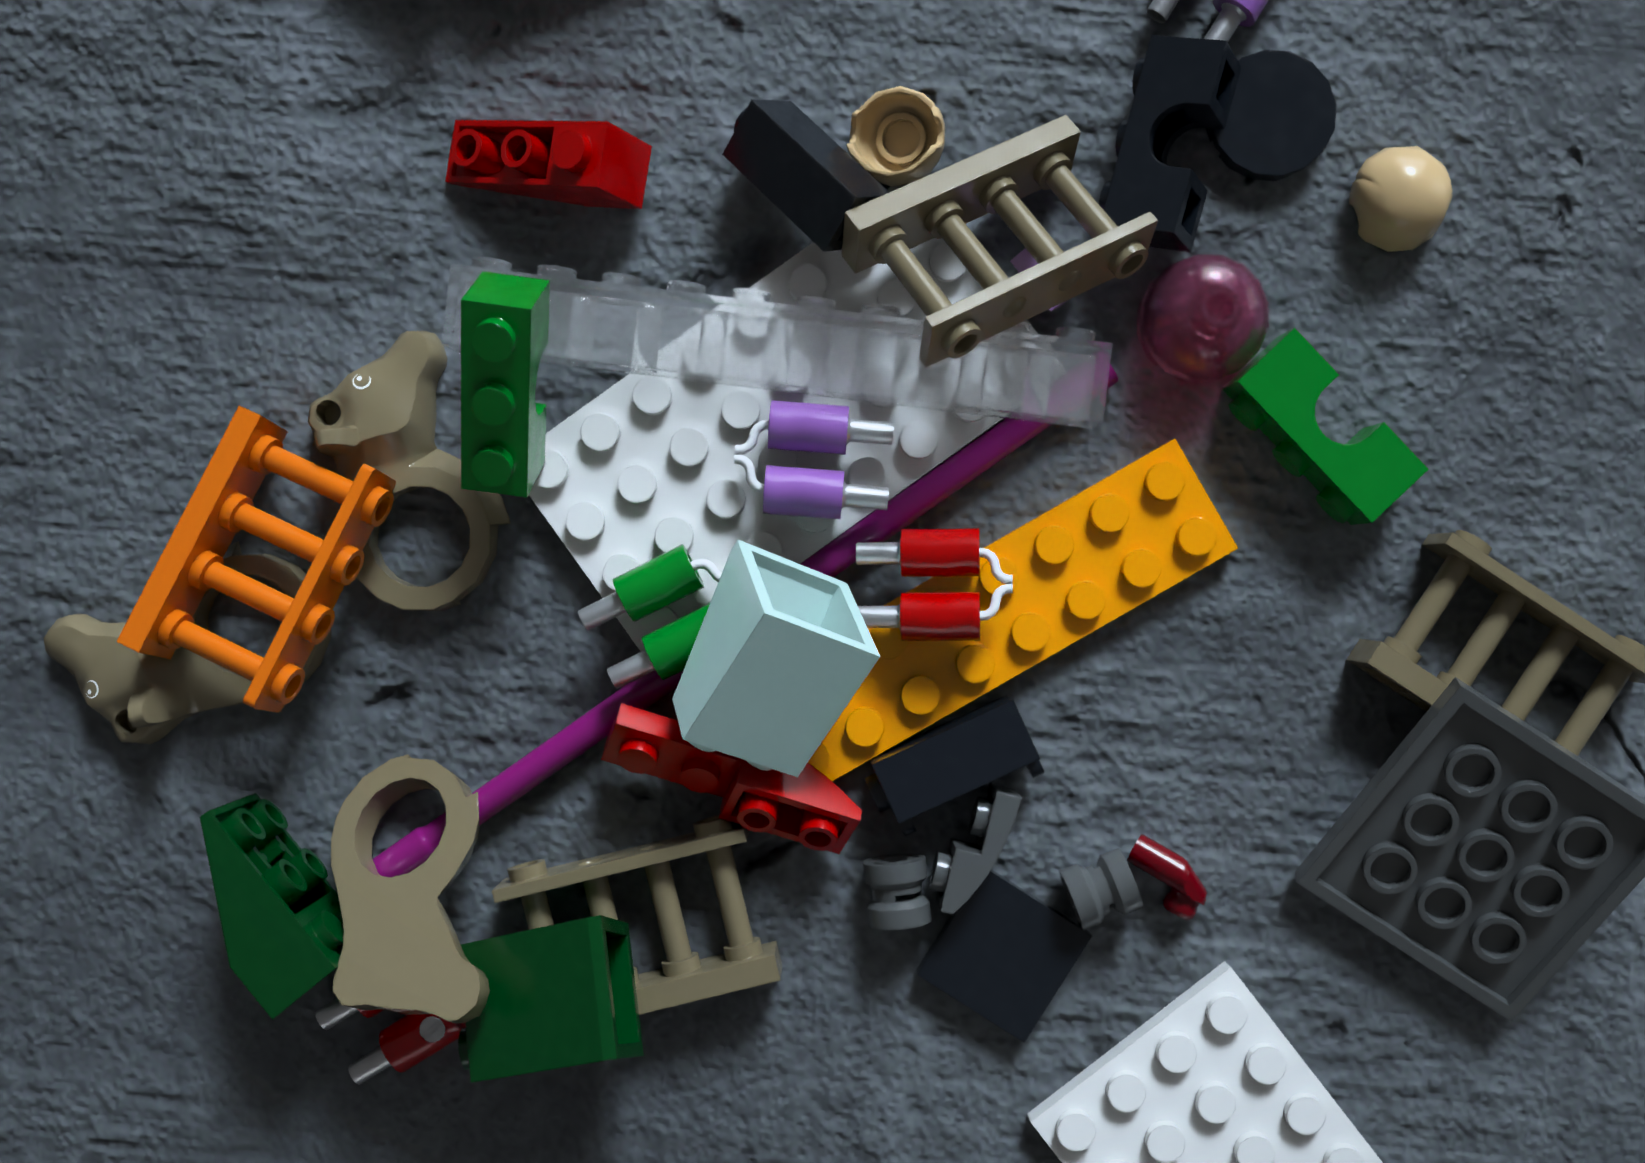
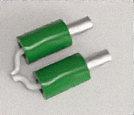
M681 544L613 578L616 592L578 610V614L588 631L625 612L628 613L632 621L636 622L704 588L698 569L708 571L717 582H719L722 573L708 560L698 559L693 561L685 546ZM710 603L642 636L645 650L607 668L608 675L615 688L618 689L654 670L657 671L662 680L683 671Z

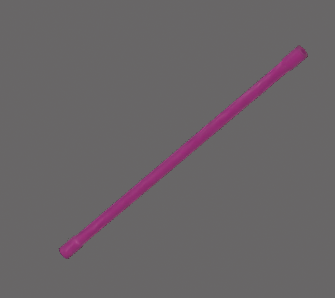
M1095 351L1054 381L1043 393L888 501L887 510L876 509L800 564L834 578L856 562V543L887 541L901 531V529L907 527L1063 416L1075 413L1116 384L1118 377L1113 367L1099 351ZM654 670L626 684L472 792V794L478 792L479 826L609 735L621 703L646 710L677 688L683 671L662 680L657 671ZM446 811L427 825L414 829L374 857L373 861L378 873L385 877L399 876L411 872L426 862L441 840L446 826Z

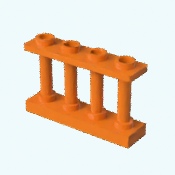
M239 405L116 642L138 653L170 660L176 649L180 647L187 649L252 681L243 698L244 704L254 709L279 713L284 705L290 703L302 688L305 679L303 668L314 646L321 643L330 632L335 619L333 608L344 586L351 584L358 576L364 563L363 549L374 527L380 526L391 511L394 501L392 491L396 481L367 464H363L360 467L354 481L293 454L283 449L282 442L288 431L265 417ZM273 472L342 504L324 539L254 507L253 499L265 475ZM240 530L246 531L312 563L294 598L224 565L223 557L237 532ZM213 588L282 622L265 657L194 624L193 615L207 590Z

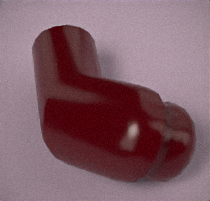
M1141 834L1133 846L1127 862L1171 887L1163 900L1166 910L1186 921L1193 919L1199 904L1205 905L1206 888L1184 857Z

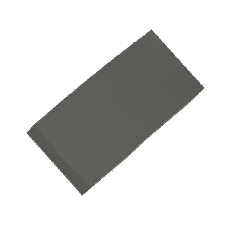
M990 783L987 799L982 797L976 798L970 818L969 834L977 836L976 843L951 838L947 854L937 852L931 870L929 890L937 892L936 900L941 912L954 914L969 900L995 865L1010 835L1022 797L1015 789Z

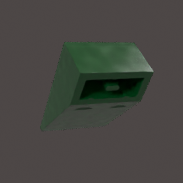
M254 793L207 811L200 817L230 968L273 1020L338 967L343 948L344 928L339 897L326 880L328 877L326 867L312 851L306 848L301 849L286 831L288 823L280 809L271 801L260 799Z

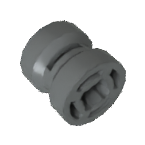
M1119 848L1101 854L1096 868H1093L1091 865L1083 867L1075 864L1059 870L1065 893L1078 924L1083 931L1100 925L1104 916L1111 913V908L1124 915L1143 908V902L1136 881Z
M898 853L876 856L863 861L865 883L872 888L873 899L867 905L870 928L877 930H903L920 927L932 921L930 901L922 892V882L927 878L925 855Z

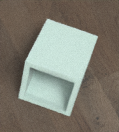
M737 540L731 549L672 698L683 740L688 741L694 747L705 752L719 751L746 760L749 764L760 770L769 771L774 769L798 777L880 658V654L848 584Z

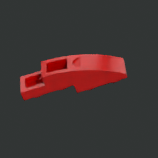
M623 703L619 707L605 743L602 761L619 765L632 773L648 774L681 784L694 792H707L723 797L719 818L740 824L743 828L753 832H767L800 842L812 850H826L840 854L861 821L862 810L836 784L809 763L806 764L798 777L774 769L769 771L760 770L749 764L746 760L719 751L705 752L694 747L688 741L683 740L677 720Z

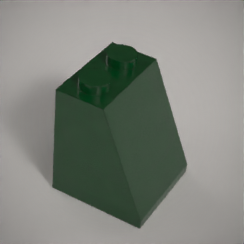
M599 915L460 944L469 962L484 972L488 978L490 989L486 1006L480 1016L465 1022L466 1028L461 1029L459 1032V1057L465 1070L470 1069L471 1083L644 1056L628 923Z

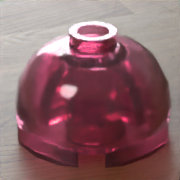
M1197 254L1170 264L1149 284L1146 294L1142 297L1137 309V335L1146 357L1155 366L1160 365L1167 373L1176 376L1174 377L1175 379L1184 383H1212L1240 371L1258 353L1269 329V301L1261 281L1243 263L1224 255Z

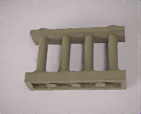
M1067 115L845 212L842 257L856 274L878 263L887 264L925 313L926 317L919 352V360L925 368L948 357L952 359L960 358L971 352L979 342L1115 277L1117 279L1127 278L1138 271L1146 262L1149 255L1148 249L1158 220L1151 212H1148L1120 226L1114 223L1071 172L1081 131ZM1041 189H1051L1092 239L1064 252L1021 201V198ZM988 213L998 214L1038 264L1008 277L966 223ZM933 238H943L983 290L952 304L910 249Z
M1457 530L1455 533L1428 534L1422 545L1445 560L1394 638L1387 636L1384 642L1359 639L1346 659L1427 712L1455 677L1471 687L1522 610L1550 628L1551 631L1501 706L1513 715L1525 721L1574 645L1605 664L1555 739V742L1577 756L1626 682L1629 680L1645 684L1644 645L1623 635H1616L1613 638L1488 556L1492 551L1490 545L1479 537L1463 530ZM1469 575L1498 594V596L1447 673L1440 671L1437 677L1417 665L1422 657L1417 651L1466 576Z
M719 815L693 823L695 831L693 833L547 868L545 859L521 863L508 868L509 878L503 879L492 890L494 903L521 897L528 930L554 925L546 894L547 890L583 882L591 917L602 915L618 920L608 875L644 867L667 959L661 962L662 969L638 974L637 967H633L639 1015L781 980L782 961L777 941L761 944L760 937H753L731 845L747 842L750 830L743 828L740 824L721 819ZM706 852L728 944L723 947V954L700 959L698 952H691L669 861Z

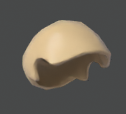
M898 86L876 92L858 110L852 113L849 143L846 146L850 156L879 183L891 187L903 186L926 177L937 165L945 145V123L940 109L924 93Z
M1418 146L1384 148L1369 157L1356 174V180L1352 183L1349 204L1354 207L1358 217L1359 236L1365 242L1387 252L1415 249L1432 238L1442 224L1452 200L1451 180L1445 166Z

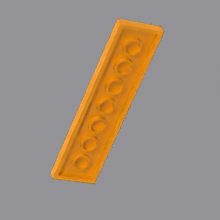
M1172 439L983 547L995 553L1003 573L1013 575V593L1005 594L1001 598L1000 607L995 616L988 620L980 621V641H901L899 628H868L880 658L808 763L829 780L834 781L1237 550L1238 547L1177 440ZM980 557V576L931 577L905 593L980 592V611H985L990 606L994 591L1001 585H1005V583H1001L993 576L989 561ZM901 595L882 606H898Z

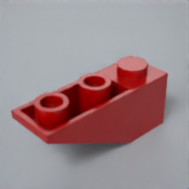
M455 120L445 182L451 185L588 207L642 209L652 146L608 121Z

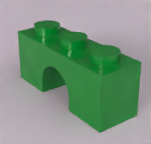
M482 271L461 299V489L527 498L545 463L546 404L535 403V391L540 359L548 345L550 280Z
M1293 328L1276 337L1222 388L1232 399L1228 406L1234 416L1244 426L1252 431H1256L1259 428L1274 443L1276 447L1272 450V453L1282 467L1296 477L1304 475L1320 492L1316 496L1318 504L1329 516L1342 524L1346 521L1350 525L1373 523L1429 469L1385 422L1362 428L1346 444L1334 442L1322 433L1315 417L1316 402L1321 392L1339 374Z

